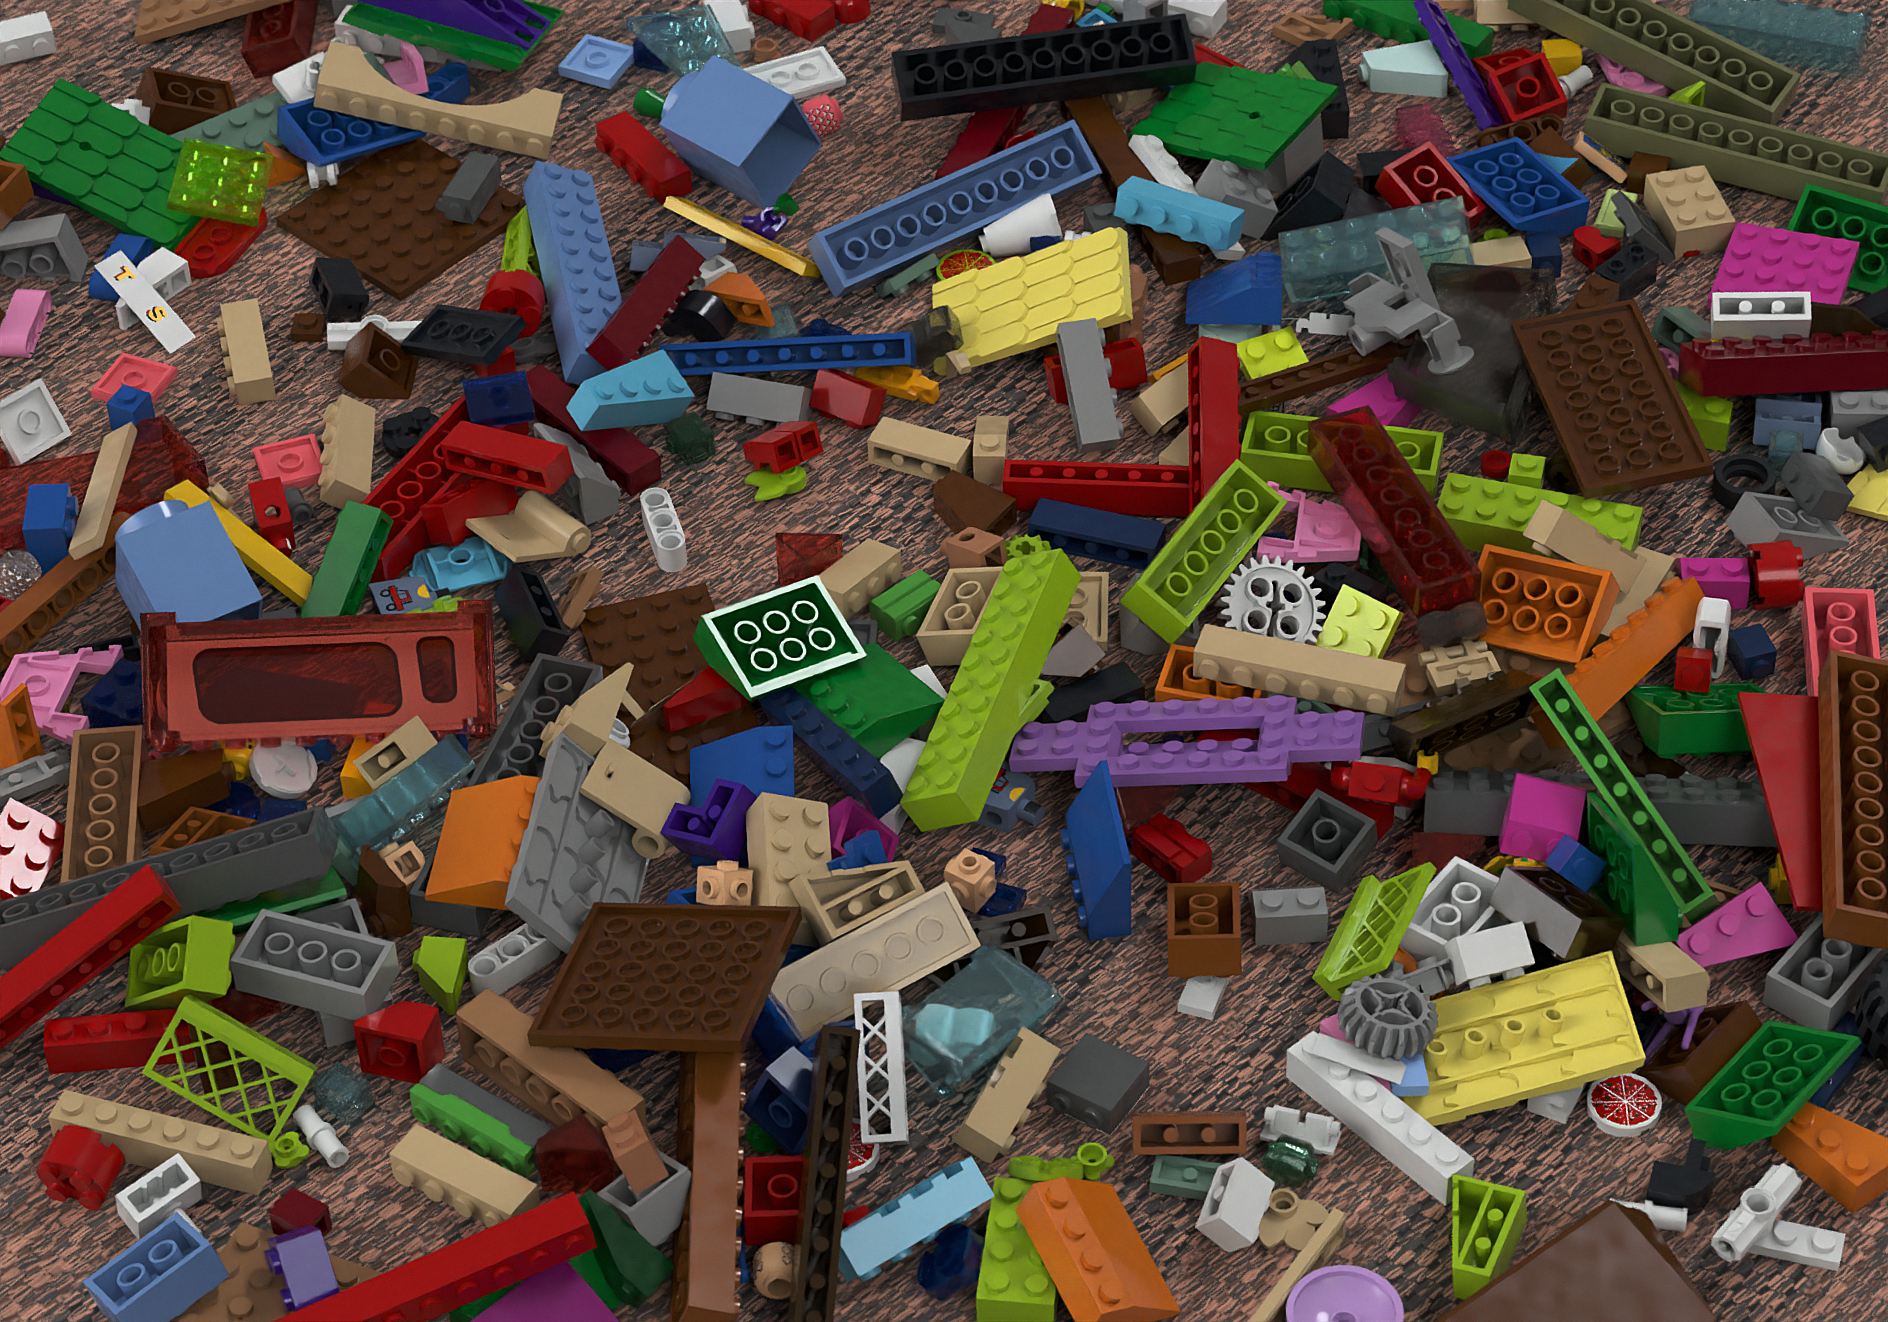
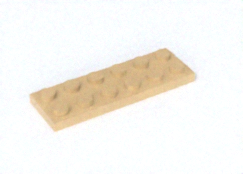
M945 881L781 968L764 1006L788 1049L814 1035L822 1028L823 1024L839 1022L855 1013L854 994L898 991L981 947V944L948 881ZM875 1002L862 1003L863 1009Z

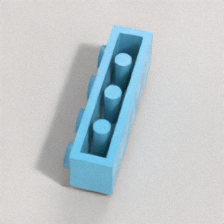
M1132 176L1118 187L1114 216L1123 218L1129 224H1142L1152 227L1158 233H1171L1180 236L1184 241H1197L1207 244L1213 250L1227 251L1241 238L1245 210Z

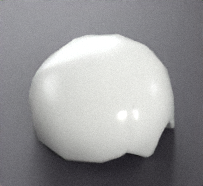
M1835 427L1824 429L1816 445V455L1824 456L1837 474L1849 475L1859 471L1864 464L1866 455L1861 447L1855 444L1854 438H1839V431Z

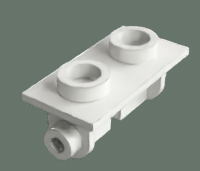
M1276 1104L1273 1108L1266 1107L1264 1121L1266 1123L1260 1135V1140L1273 1142L1279 1146H1291L1309 1150L1316 1154L1333 1156L1341 1136V1123L1334 1121V1117L1308 1112L1305 1123L1299 1122L1300 1110Z

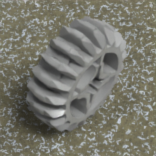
M1377 973L1374 979L1363 976L1361 981L1353 980L1351 986L1346 988L1345 993L1342 994L1337 1011V1019L1340 1024L1339 1030L1345 1032V1040L1355 1041V1049L1365 1048L1368 1050V1055L1373 1053L1380 1054L1383 1060L1386 1056H1392L1395 1060L1399 1061L1402 1055L1412 1059L1415 1053L1422 1054L1428 1043L1433 1041L1438 1025L1436 1004L1430 1002V994L1420 993L1419 985L1410 986L1407 984V979L1398 981L1394 979L1393 975L1387 979Z

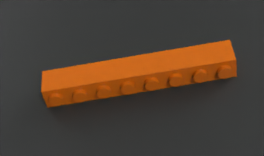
M1677 576L1665 581L1661 585L1662 590L1659 593L1648 597L1644 601L1645 606L1642 609L1628 615V622L1625 625L1610 632L1611 638L1608 641L1595 646L1592 649L1594 654L1578 662L1574 666L1576 670L1572 674L1565 676L1595 722L1694 629L1699 602L1705 597L1694 576L1682 580ZM1539 704L1530 715L1548 748L1552 749L1567 745Z

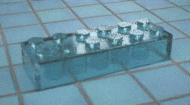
M1693 0L1686 19L1779 64L1858 78L1869 44L1873 16L1782 0Z
M1458 196L1278 233L1283 280L1291 303H1301L1351 293L1347 283L1367 271L1390 284H1395L1375 235V232L1383 227H1387L1414 242L1427 277L1475 268L1469 216L1463 197Z

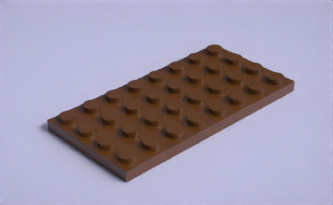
M1635 299L1511 322V333L1585 499L1713 475L1714 465Z
M706 583L583 610L586 615L579 626L592 664L602 666L603 679L627 662L633 664L634 667L626 691L645 714L652 706L667 696H671L674 691L694 679L709 666L692 638L701 616L716 611ZM750 701L740 709L672 733L665 730L663 707L647 718L637 722L631 729L630 726L636 719L622 702L616 718L623 722L629 730L630 746L628 750L681 782L688 788L689 792L690 749L760 727Z

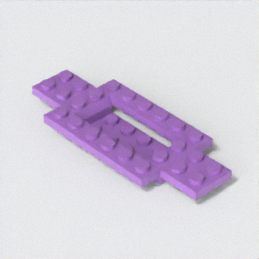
M1282 695L1258 699L1243 696L1231 700L1204 698L1200 701L1171 699L1166 702L1152 703L1143 700L1125 704L1101 702L1097 705H1090L1087 722L1076 723L1067 720L1054 724H1041L1039 722L1024 724L1015 735L1009 764L1011 772L1075 770L1076 788H1083L1099 761L1107 760L1113 787L1287 781L1288 775H1291L1293 762L1361 760L1365 718L1364 712H1353L1350 710L1324 714L1313 711L1297 714V697H1285ZM1260 728L1259 740L1240 738L1235 741L1217 742L1207 739L1191 743H1182L1180 741H1169L1163 744L1135 742L1130 745H1124L1122 733Z

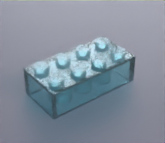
M451 733L412 764L374 789L332 824L357 857L361 855L362 846L369 844L375 852H378L391 842L388 836L391 835L396 840L412 828L408 823L410 820L415 824L431 812L427 807L428 805L435 808L449 798L450 794L447 792L449 788L451 791L457 790L470 781L466 775L477 765L453 733Z

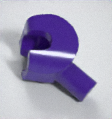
M766 207L758 216H744L742 225L744 228H753L754 233L772 241L787 225L789 219L784 215L780 218L773 215L774 207Z

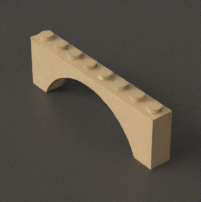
M331 41L317 80L313 106L548 160L564 94L533 88L518 98L489 105H458L434 101L410 93L385 79L368 63L360 47Z

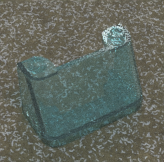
M986 943L969 957L973 962L914 1008L909 1004L902 1008L904 1054L945 1100L959 1090L962 1082L964 1083L969 1078H972L985 1064L1008 1047L1022 1026L1029 1030L1037 1027L1065 999L1056 986L997 944L990 948Z

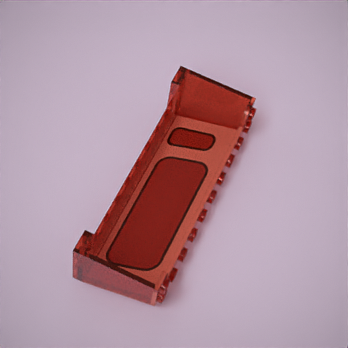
M492 599L457 600V611L204 622H180L176 612L140 613L144 739L149 746L155 748V752L176 751V746L190 745L191 751L211 750V744H225V749L246 748V743L260 742V747L276 748L281 747V741H295L296 746L316 745V740L330 739V744L332 745L351 744V738H365V743H378L416 715H418L430 733L435 735L436 740L456 739V734L470 733L471 739L490 738V733L497 730Z

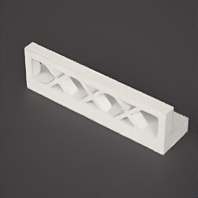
M899 991L854 994L855 1028L861 1030L857 1065L862 1144H909L901 996ZM884 1001L885 1015L874 1027L863 1018L862 1003ZM884 1024L886 1029V1037L879 1032V1029ZM864 1025L871 1030L865 1038ZM875 1034L886 1043L887 1053L877 1064L865 1055V1045ZM886 1061L888 1065V1074L881 1069L882 1065ZM866 1062L873 1067L867 1075ZM876 1072H879L889 1083V1090L879 1101L867 1092V1082ZM888 1098L890 1102V1112L883 1106V1104L887 1101ZM868 1099L875 1104L869 1112ZM880 1109L891 1120V1134L869 1135V1120Z

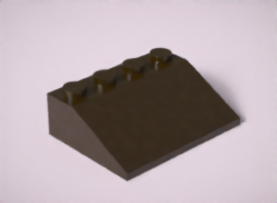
M1518 670L1507 674L1504 671H1498L1485 679L1486 683L1476 687L1473 684L1463 686L1454 692L1455 696L1443 701L1442 698H1436L1423 706V710L1411 714L1410 711H1406L1395 716L1389 725L1387 737L1400 761L1417 766V752L1419 750H1424V756H1433L1435 752H1438V756L1529 717L1537 701L1529 687L1541 680V678Z

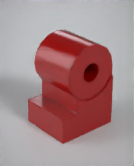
M1582 226L1573 233L1572 255L1593 272L1595 268L1620 251L1621 241L1613 236L1605 239L1597 228Z

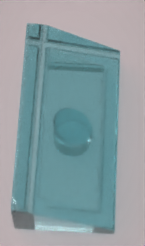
M788 303L770 308L776 325L771 328L756 325L761 339L801 338Z

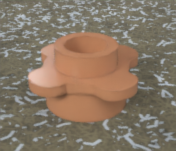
M771 38L758 39L750 48V53L754 54V62L757 64L782 58V53L777 50V42Z

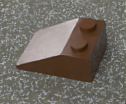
M146 66L135 93L137 100L142 101V106L150 108L149 126L169 135L237 108L229 81Z

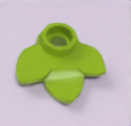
M769 465L767 469L751 472L744 482L745 484L759 487L754 497L757 502L777 498L784 493L793 494L801 491L806 486L807 473L804 468L797 466L782 473H772Z

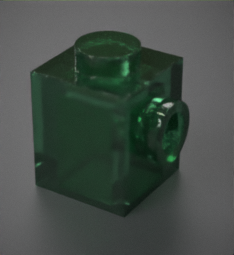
M695 411L667 422L668 436L665 437L666 446L672 455L677 454L687 467L715 455L714 433Z

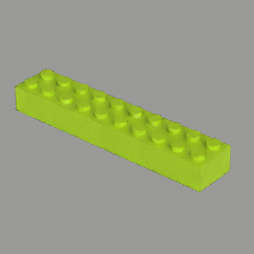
M1061 548L1040 551L1021 558L1015 557L1006 561L1000 577L992 591L989 602L972 636L970 645L961 661L959 670L950 686L944 704L939 711L936 722L899 803L921 832L978 821L1021 721L1019 716L1024 705L1027 703V698L1032 695L1035 688L1034 682L1040 676L1082 577Z

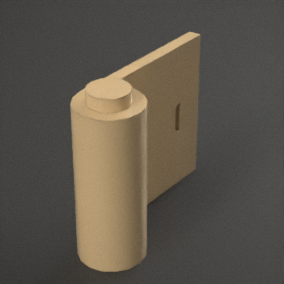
M535 490L526 492L519 499L514 514L472 518L465 521V526L515 563L574 556L586 551L591 542L590 529Z
M608 738L607 743L599 751L578 790L587 798L637 828L631 840L632 846L638 854L651 859L659 858L663 855L669 843L660 832L675 802L688 805L691 800L690 792L685 785L611 738Z

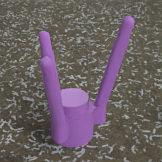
M1649 1000L1641 1005V1009L1647 1011L1657 1005L1652 1000ZM1699 1006L1669 1013L1664 1011L1667 1021L1644 1051L1645 1060L1651 1056L1675 1024L1688 1022L1681 1045L1683 1050H1687L1698 1016L1702 1013L1704 1007Z

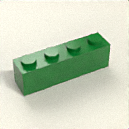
M347 500L344 509L339 512L337 526L332 539L325 546V556L319 570L313 576L309 596L300 609L298 622L309 631L328 637L348 636L394 522L382 509Z

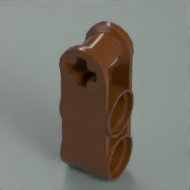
M1544 114L1539 117L1516 121L1495 128H1487L1476 136L1475 144L1478 148L1518 137L1526 145H1529L1549 126L1562 137L1564 122L1555 114Z

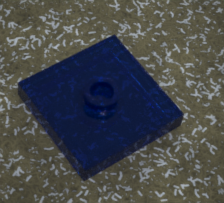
M525 370L462 380L471 423L495 427L536 420Z

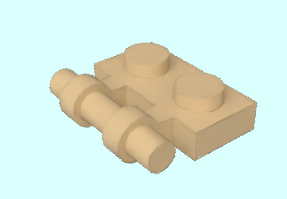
M1471 639L1460 641L1459 645L1443 648L1442 645L1430 648V651L1418 654L1419 663L1421 666H1426V675L1437 697L1453 694L1457 691L1454 685L1455 679L1468 677L1470 684L1476 687L1486 683L1487 673L1501 670L1492 651L1487 650L1485 640L1473 642Z

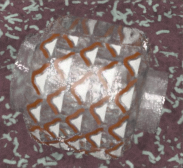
M9 551L0 559V595L2 597L16 600L41 578L42 568L32 554L26 551Z

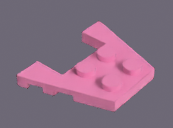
M1271 481L1267 482L1272 489L1288 501L1281 511L1297 513L1298 516L1294 541L1260 536L1256 556L1257 563L1263 555L1267 556L1270 564L1277 555L1280 556L1281 563H1287L1290 559L1293 560V563L1358 561L1364 513L1327 500L1319 504L1305 499L1306 493L1294 490L1293 494L1279 490L1280 484Z
M109 645L108 651L93 652L92 647L79 648L77 654L59 655L58 650L15 654L0 683V703L21 683L26 684L38 731L72 746L73 730L89 729L90 724L88 716L60 713L80 672L114 676L124 656L122 645Z

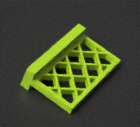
M1427 862L1381 883L1373 874L1362 879L1312 977L1334 1000H1341L1342 994L1345 993L1346 988L1351 986L1353 980L1359 981L1362 980L1363 976L1369 977L1388 969L1437 870L1431 862Z
M189 993L180 1003L175 1016L143 1069L142 1074L249 1135L270 1142L276 1141L304 1090L317 1071L318 1066ZM182 1019L196 1027L199 1041L179 1046L175 1030ZM203 1031L213 1037L204 1039ZM171 1039L174 1048L164 1050ZM220 1040L228 1045L231 1060L212 1065L206 1044ZM201 1046L206 1066L186 1072L181 1051ZM235 1049L246 1056L237 1058ZM175 1053L180 1069L179 1074L166 1077L153 1069L160 1056ZM250 1059L259 1062L264 1078L244 1083L239 1062ZM233 1064L239 1085L218 1090L213 1069ZM267 1068L273 1070L274 1072H276V1073H278V1074H277V1075H273V1076H269V1072H268V1069H267ZM208 1071L213 1092L198 1095L191 1091L187 1076ZM285 1077L298 1085L291 1098L276 1102L271 1081ZM182 1078L184 1086L173 1080ZM266 1083L271 1103L251 1108L246 1088ZM240 1090L245 1110L231 1114L224 1110L220 1095ZM215 1097L216 1104L206 1098ZM287 1104L280 1116L278 1106ZM273 1108L276 1125L271 1134L268 1135L256 1128L252 1113ZM247 1115L249 1123L238 1117Z

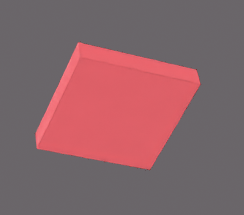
M122 353L90 390L92 398L108 402L123 385L149 392L152 404H154L178 375L177 367Z
M315 433L252 448L262 480L280 476L283 490L290 487L300 488L318 483L323 464L320 463L322 453Z

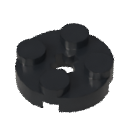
M417 407L411 412L386 419L383 422L382 433L384 449L394 458L399 459V456L404 458L440 418L431 414L429 408ZM419 434L420 437L414 438L413 436H409V435Z

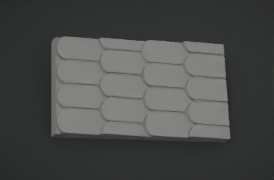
M561 732L548 749L542 780L537 784L528 828L523 833L518 860L512 869L504 905L513 913L519 914L522 920L541 935L544 934L545 938L568 955L594 902L638 903L650 858L641 856L632 846L631 840L637 828L578 792L595 758Z

